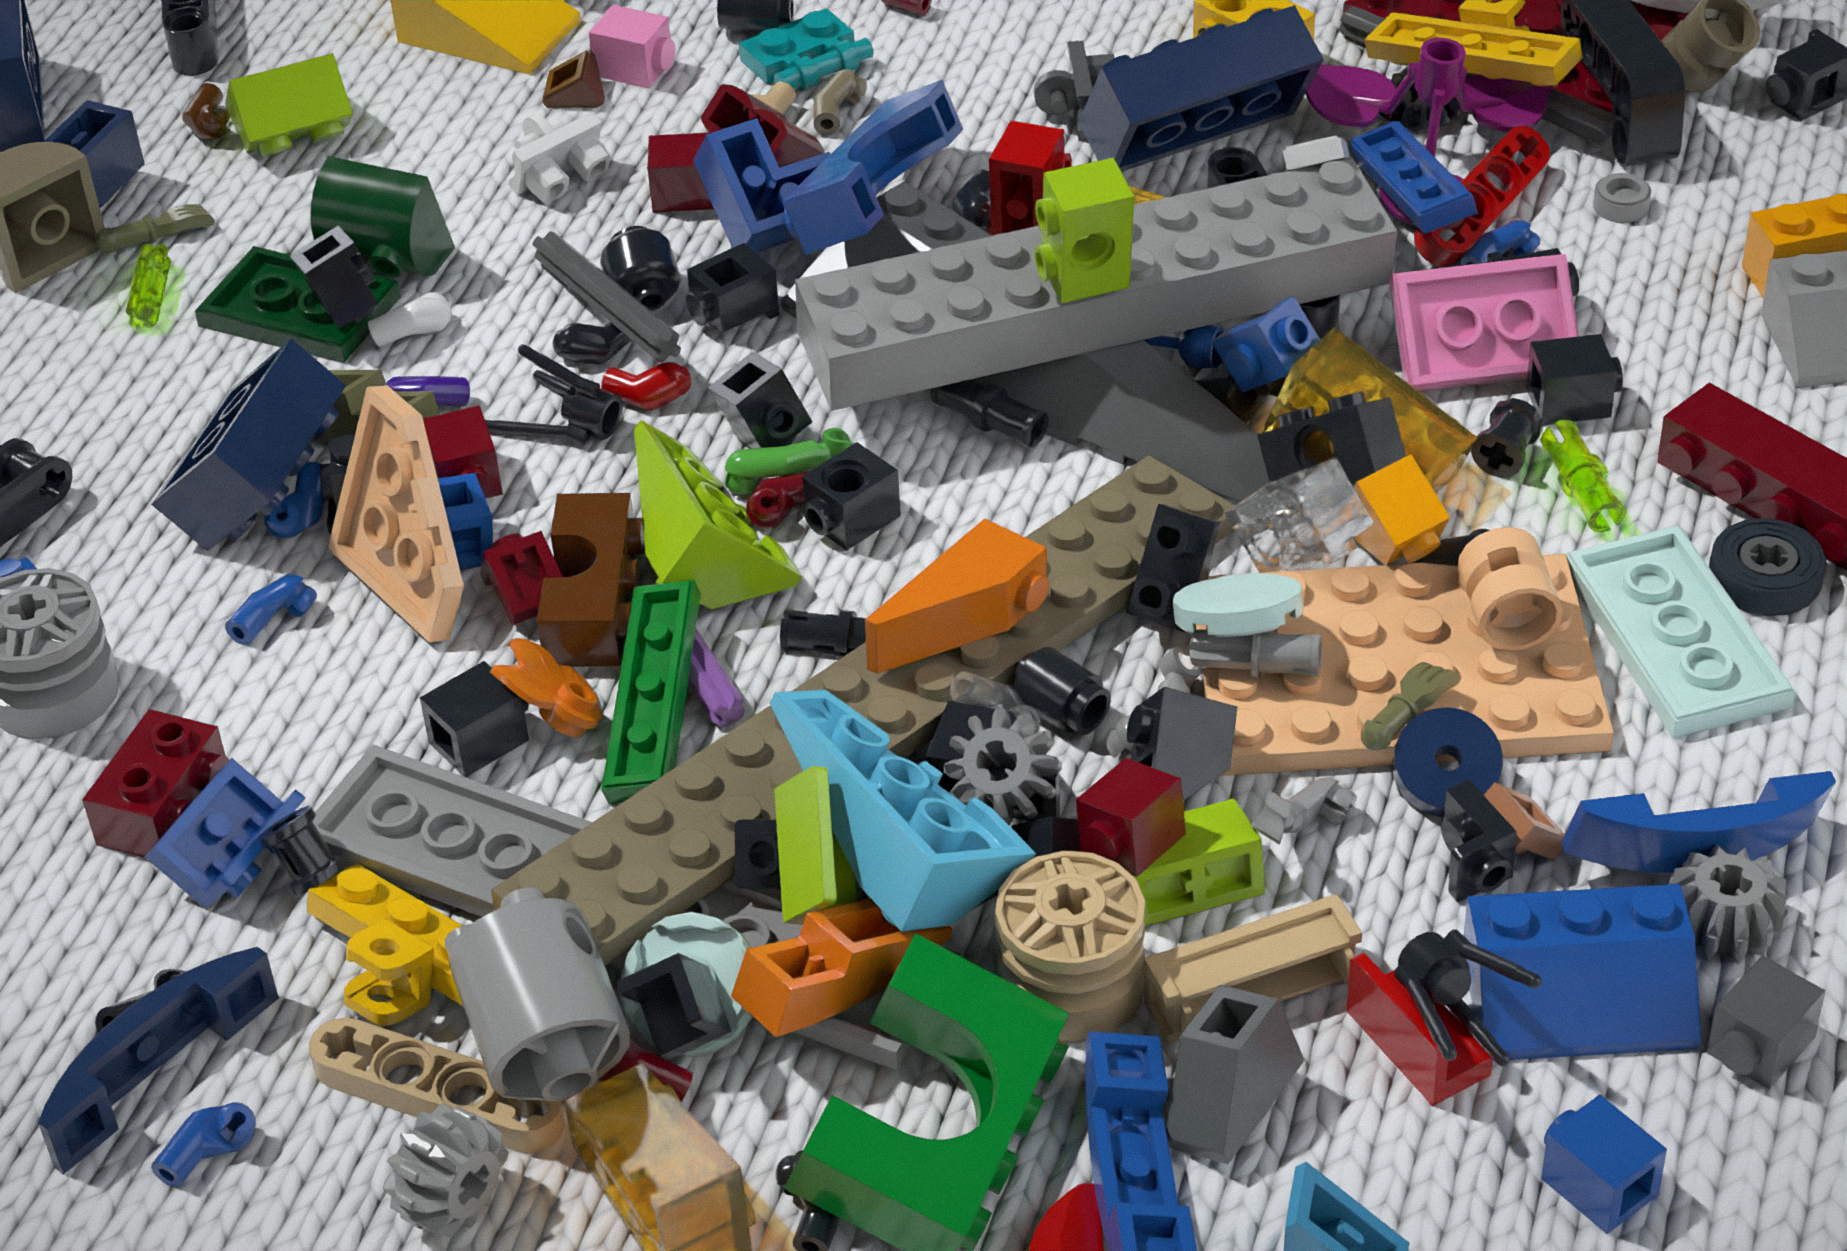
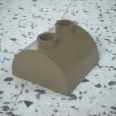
M36 142L16 146L0 153V273L5 285L11 291L17 293L101 250L96 244V237L105 226L87 157L72 146L56 142Z

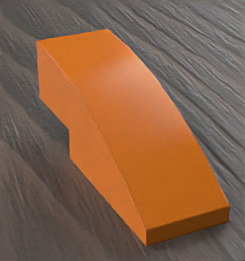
M872 899L810 912L806 914L799 937L746 949L731 997L775 1037H779L812 1026L843 1012L888 986L915 933L942 946L949 940L953 928L951 926L900 931L884 918L881 909Z

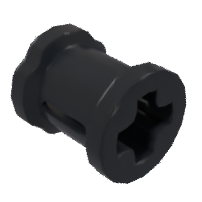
M1517 398L1499 401L1490 413V427L1480 432L1471 445L1473 460L1479 468L1489 475L1499 478L1511 477L1519 472L1525 463V448L1527 445L1534 444L1543 432L1544 422L1538 415L1537 409L1528 402Z
M311 806L300 808L268 827L258 837L263 847H272L292 879L289 886L295 896L308 892L310 888L318 887L346 866L339 854H332L312 822L316 817V813Z

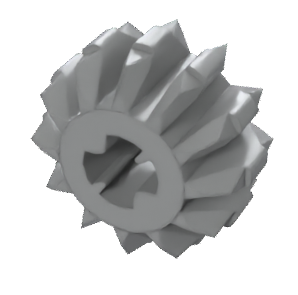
M1003 708L995 709L992 716V728L988 729L977 716L970 717L968 725L975 734L970 742L961 736H953L949 742L950 746L963 756L961 759L950 760L944 764V773L950 778L960 780L954 785L950 794L963 803L969 802V800L975 797L994 809L1009 826L1013 820L1014 806H1018L1028 819L1034 818L1038 812L1030 798L1037 793L1043 798L1052 799L1056 794L1055 788L1042 779V776L1054 775L1062 770V764L1057 757L1045 755L1055 744V740L1048 731L1033 734L1036 721L1027 713H1023L1011 726V720L1006 710ZM1007 754L1016 764V768L1013 772L1006 768L1005 772L1009 777L998 781L989 769L992 763L1000 766L997 758Z
M1717 844L1708 854V857L1700 853L1690 852L1686 862L1683 863V867L1676 868L1674 876L1669 880V884H1681L1695 936V946L1701 945L1704 947L1708 961L1718 952L1727 953L1737 964L1740 963L1747 951L1764 956L1768 947L1771 946L1772 940L1779 939L1780 932L1785 929L1788 910L1786 909L1788 897L1786 879L1774 875L1771 859L1751 861L1748 857L1746 846L1737 855L1726 854Z
M442 1103L432 1114L421 1112L416 1118L414 1129L409 1134H400L402 1144L398 1152L387 1160L393 1171L386 1178L383 1189L391 1196L390 1208L398 1212L402 1220L418 1229L424 1228L431 1233H440L451 1237L459 1231L461 1226L471 1228L476 1223L478 1212L483 1206H492L491 1195L494 1188L504 1182V1177L499 1173V1170L507 1161L509 1151L502 1146V1132L494 1128L489 1120L474 1112L470 1113L461 1107L454 1108Z

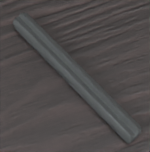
M550 231L544 238L537 236L534 239L532 245L537 249L534 258L658 362H664L670 355L676 358L680 354L681 347L677 345L679 334L557 233Z

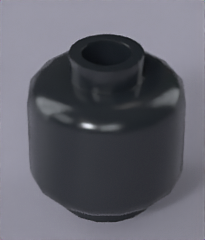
M630 226L615 233L602 250L600 264L603 272L651 312L661 308L678 290L681 275L669 240L659 231L643 226Z

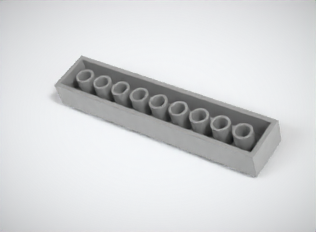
M1352 157L1135 204L1130 288L1061 303L1050 281L1043 282L1037 272L1034 249L1035 246L1042 245V233L1039 226L795 279L797 332L830 410L834 411L1268 312L1280 301L1289 297H1294L1299 304L1386 285L1389 284V278L1392 275L1397 229Z

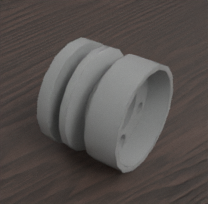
M52 568L31 569L0 578V728L8 734L28 739L56 738L78 731L101 717L117 697L120 678L111 647L105 636L106 629L100 616L97 599L90 584L74 573Z

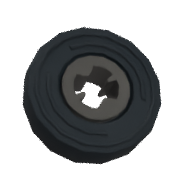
M1769 518L1748 519L1728 526L1715 539L1709 568L1737 608L1748 613L1764 616L1789 615L1808 607L1818 597L1823 584L1826 557L1821 544L1808 531L1798 526Z

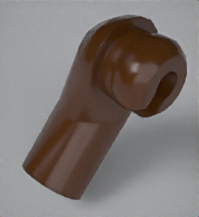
M211 83L202 84L182 113L183 122L203 140L219 139L227 130L228 113L225 109L221 111L220 115L215 112L223 101V93L220 88Z

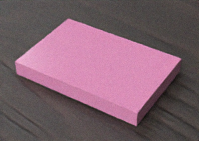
M1566 254L1395 273L1389 278L1406 393L1527 379L1531 342L1579 336Z

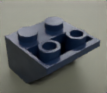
M86 100L43 141L66 144L86 155L100 208L145 164L132 111Z

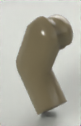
M840 70L815 94L813 98L814 128L818 133L831 135L839 129L840 105L843 100L851 105L860 103V95L865 96L867 91V83L864 78L855 76L853 70Z

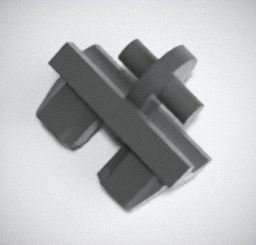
M1083 40L1068 41L1067 50L1072 74L1063 70L1046 72L1034 84L1033 94L1036 105L1045 113L1060 115L1073 109L1078 141H1086L1087 138L1079 125V120L1101 68L1115 57L1114 54L1086 56Z

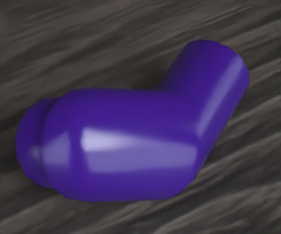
M395 376L386 382V385L393 391H433L437 406L463 407L468 404L470 398V386L465 377Z

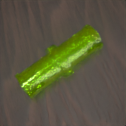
M1569 420L1555 422L1564 441L1559 443L1551 428L1547 427L1541 435L1540 442L1559 471L1557 480L1562 491L1567 496L1574 497L1591 530L1595 532L1611 530L1601 511L1606 509L1617 526L1625 518L1626 509L1607 481L1608 470L1605 463L1598 455L1591 454L1574 422Z

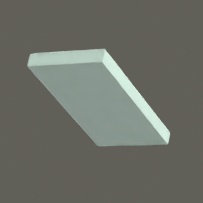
M1680 525L1564 553L1567 557L1575 590L1672 738L1793 708L1796 695L1795 689Z

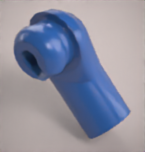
M307 462L297 473L295 491L287 495L269 515L264 516L265 526L273 536L293 538L320 521L324 503L320 478L321 463Z
M238 1102L193 1112L151 1164L153 1173L165 1184L179 1187L201 1159L239 1151L251 1142L256 1127L254 1112L247 1105Z

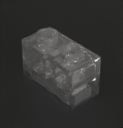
M1337 458L1269 482L1224 513L1259 573L1279 572L1285 569L1286 571L1307 570L1321 560L1324 565L1332 564L1353 552L1358 547L1353 538L1374 524Z

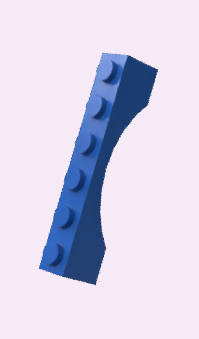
M943 80L885 100L782 201L785 208L784 218L790 234L795 239H799L805 255L867 234L884 216L876 195L906 170L949 146L963 131L962 124Z

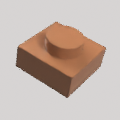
M1496 782L1484 794L1489 802L1517 831L1516 854L1523 855L1529 850L1554 860L1564 849L1561 842L1565 833L1530 796Z

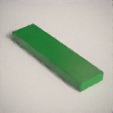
M695 580L634 587L601 788L608 804L623 803L676 768L701 597Z

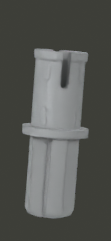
M1199 629L1191 636L1190 661L1192 665L1197 667L1251 670L1252 677L1260 678L1261 672L1292 673L1319 677L1322 661V635H1291L1263 632L1249 636L1216 637L1215 635H1208L1207 630Z

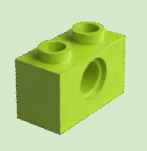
M1114 158L1044 172L1043 199L1037 200L1035 205L1036 218L1042 233V245L1035 246L1034 258L1040 279L1043 282L1050 281L1061 303L1130 288L1135 196Z

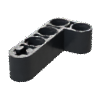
M1562 0L1561 23L1564 36L1580 38L1583 57L1581 61L1613 103L1612 146L1618 164L1629 166L1678 158L1682 145L1685 104L1684 76L1679 63L1629 0Z

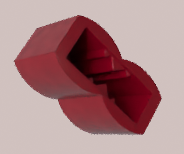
M721 84L701 115L702 123L708 132H716L757 118L779 168L825 153L821 143L813 135L790 123L775 108L733 85Z

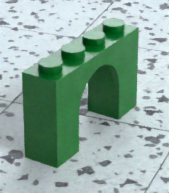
M915 933L869 1023L935 1057L954 1071L971 1095L976 1112V1128L964 1135L949 1139L916 1137L831 1095L784 1189L902 1251H957L959 1247L967 1251H973L992 1215L991 1211L980 1206L987 1190L997 1195L1000 1194L1019 1156L1007 1149L1013 1134L1025 1139L1044 1102V1099L1033 1094L1039 1079L1047 1084L1051 1083L1069 1048V1045L1057 1040L1069 1013Z

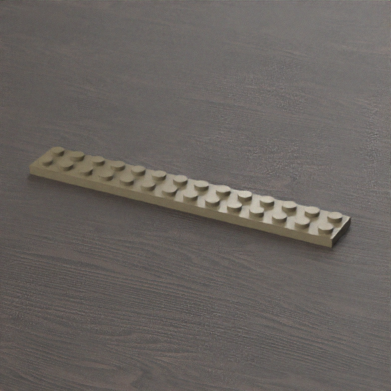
M1148 455L1025 537L1047 547L1046 577L1049 579V590L1042 605L1037 610L1028 612L1008 631L879 674L867 669L865 642L792 691L827 690L886 732L890 739L887 749L899 757L906 758L933 739L948 700L976 706L983 705L1013 684L1014 670L1026 654L1036 652L1040 648L1047 646L1061 651L1129 604L1158 504H1165L1198 516L1222 522L1216 543L1239 528L1240 508ZM771 705L492 888L491 894L494 910L501 908V901L506 895L525 887L541 889L544 898H558L574 902L585 913L605 966L631 948L638 939H644L647 933L655 929L651 926L665 917L680 914L734 877V826L736 821L742 819H776L774 789L803 772Z

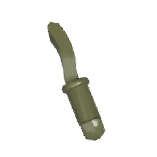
M200 204L181 205L165 211L158 219L153 221L151 217L145 216L140 221L113 228H104L99 231L96 237V244L104 252H116L118 249L148 241L155 243L159 237L175 234L190 228L209 227L214 224L215 220Z
M1420 662L1415 665L1400 681L1401 694L1392 695L1388 700V705L1372 720L1367 719L1361 729L1362 743L1369 750L1373 751L1388 747L1393 739L1392 737L1405 724H1408L1416 717L1420 710L1434 704L1443 693L1456 685L1459 680L1458 673L1449 669L1444 670V668L1439 666L1433 667L1432 664Z

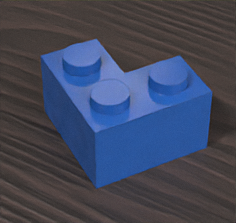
M756 118L707 134L693 162L731 247L733 248L745 243L757 253L796 240L786 226L784 218L785 208L782 201L830 155V152L779 168L760 123Z

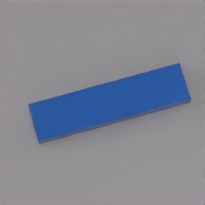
M1399 121L1391 122L1353 137L1348 141L1353 159L1424 234L1477 213L1473 195Z

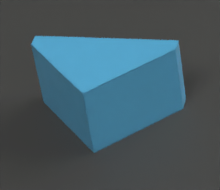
M1307 1161L1295 1166L1285 1224L1284 1251L1409 1250V1242Z

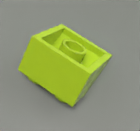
M334 53L232 79L229 81L225 100L228 115L246 153L260 149L262 156L284 152L293 147L292 140L312 136L313 142H321L338 137L344 133L342 127L348 126L353 116Z

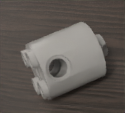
M536 887L521 888L506 895L501 901V908L476 920L473 924L464 925L452 930L446 936L444 944L449 956V967L491 1087L502 1097L521 1101H564L577 1097L593 1087L598 1078L618 1064L630 1047V1032L585 913L574 902L558 898H544L541 889Z

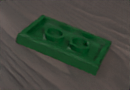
M253 246L195 310L198 327L277 347L283 346L292 338L313 356L345 363L371 333L368 321L387 313L401 297L398 281L373 275L375 281L367 286L378 303L376 309L364 320L357 323H347L338 328L321 307L291 259V255Z

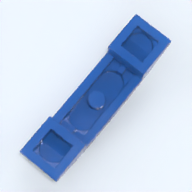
M1831 771L1769 778L1756 803L1654 815L1644 793L1582 800L1576 809L1561 844L1565 853L1574 857L1609 867L1641 872L1674 873L1676 868L1683 867V863L1686 862L1690 852L1700 853L1708 857L1715 844L1720 846L1726 854L1737 855L1746 846L1748 857L1753 861L1786 846L1805 832L1814 823L1836 780Z
M1089 1031L1086 1039L1088 1139L1097 1206L1109 1250L1197 1251L1189 1206L1178 1205L1162 1111L1169 1088L1160 1036Z

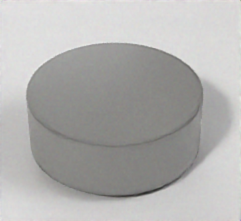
M1628 173L1610 174L1601 178L1596 183L1593 208L1599 216L1612 222L1630 223L1638 221L1649 212L1651 188L1646 181L1638 176Z

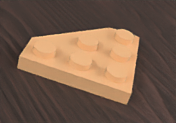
M388 385L367 387L328 549L429 643L450 640L456 614L460 607L464 584L423 418L416 409Z

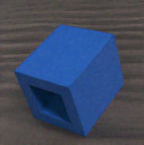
M1599 1094L1576 1112L1571 1109L1563 1112L1547 1129L1544 1136V1144L1546 1146L1541 1179L1606 1234H1609L1659 1195L1667 1148L1602 1095Z

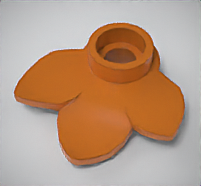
M511 639L508 646L514 652L518 664L494 665L490 673L523 700L540 707L539 713L541 717L555 730L567 736L579 738L585 734L587 729L596 728L603 714L597 705L598 698L587 680L572 667L558 665L551 653L541 645L526 639Z

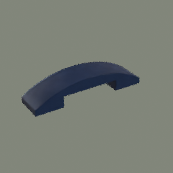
M253 947L211 960L171 979L120 1013L82 1049L55 1085L38 1121L51 1161L56 1170L64 1175L118 1131L119 1128L111 1106L207 1028L228 1041L279 999L268 955L259 947Z

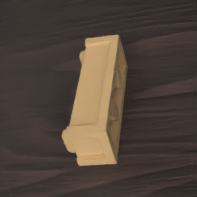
M1334 894L1144 958V1006L1168 1045L1180 1040L1181 1034L1219 985L1277 998L1280 1002L1342 980L1345 983H1349L1350 959L1355 957V946L1362 942L1363 932L1338 894Z

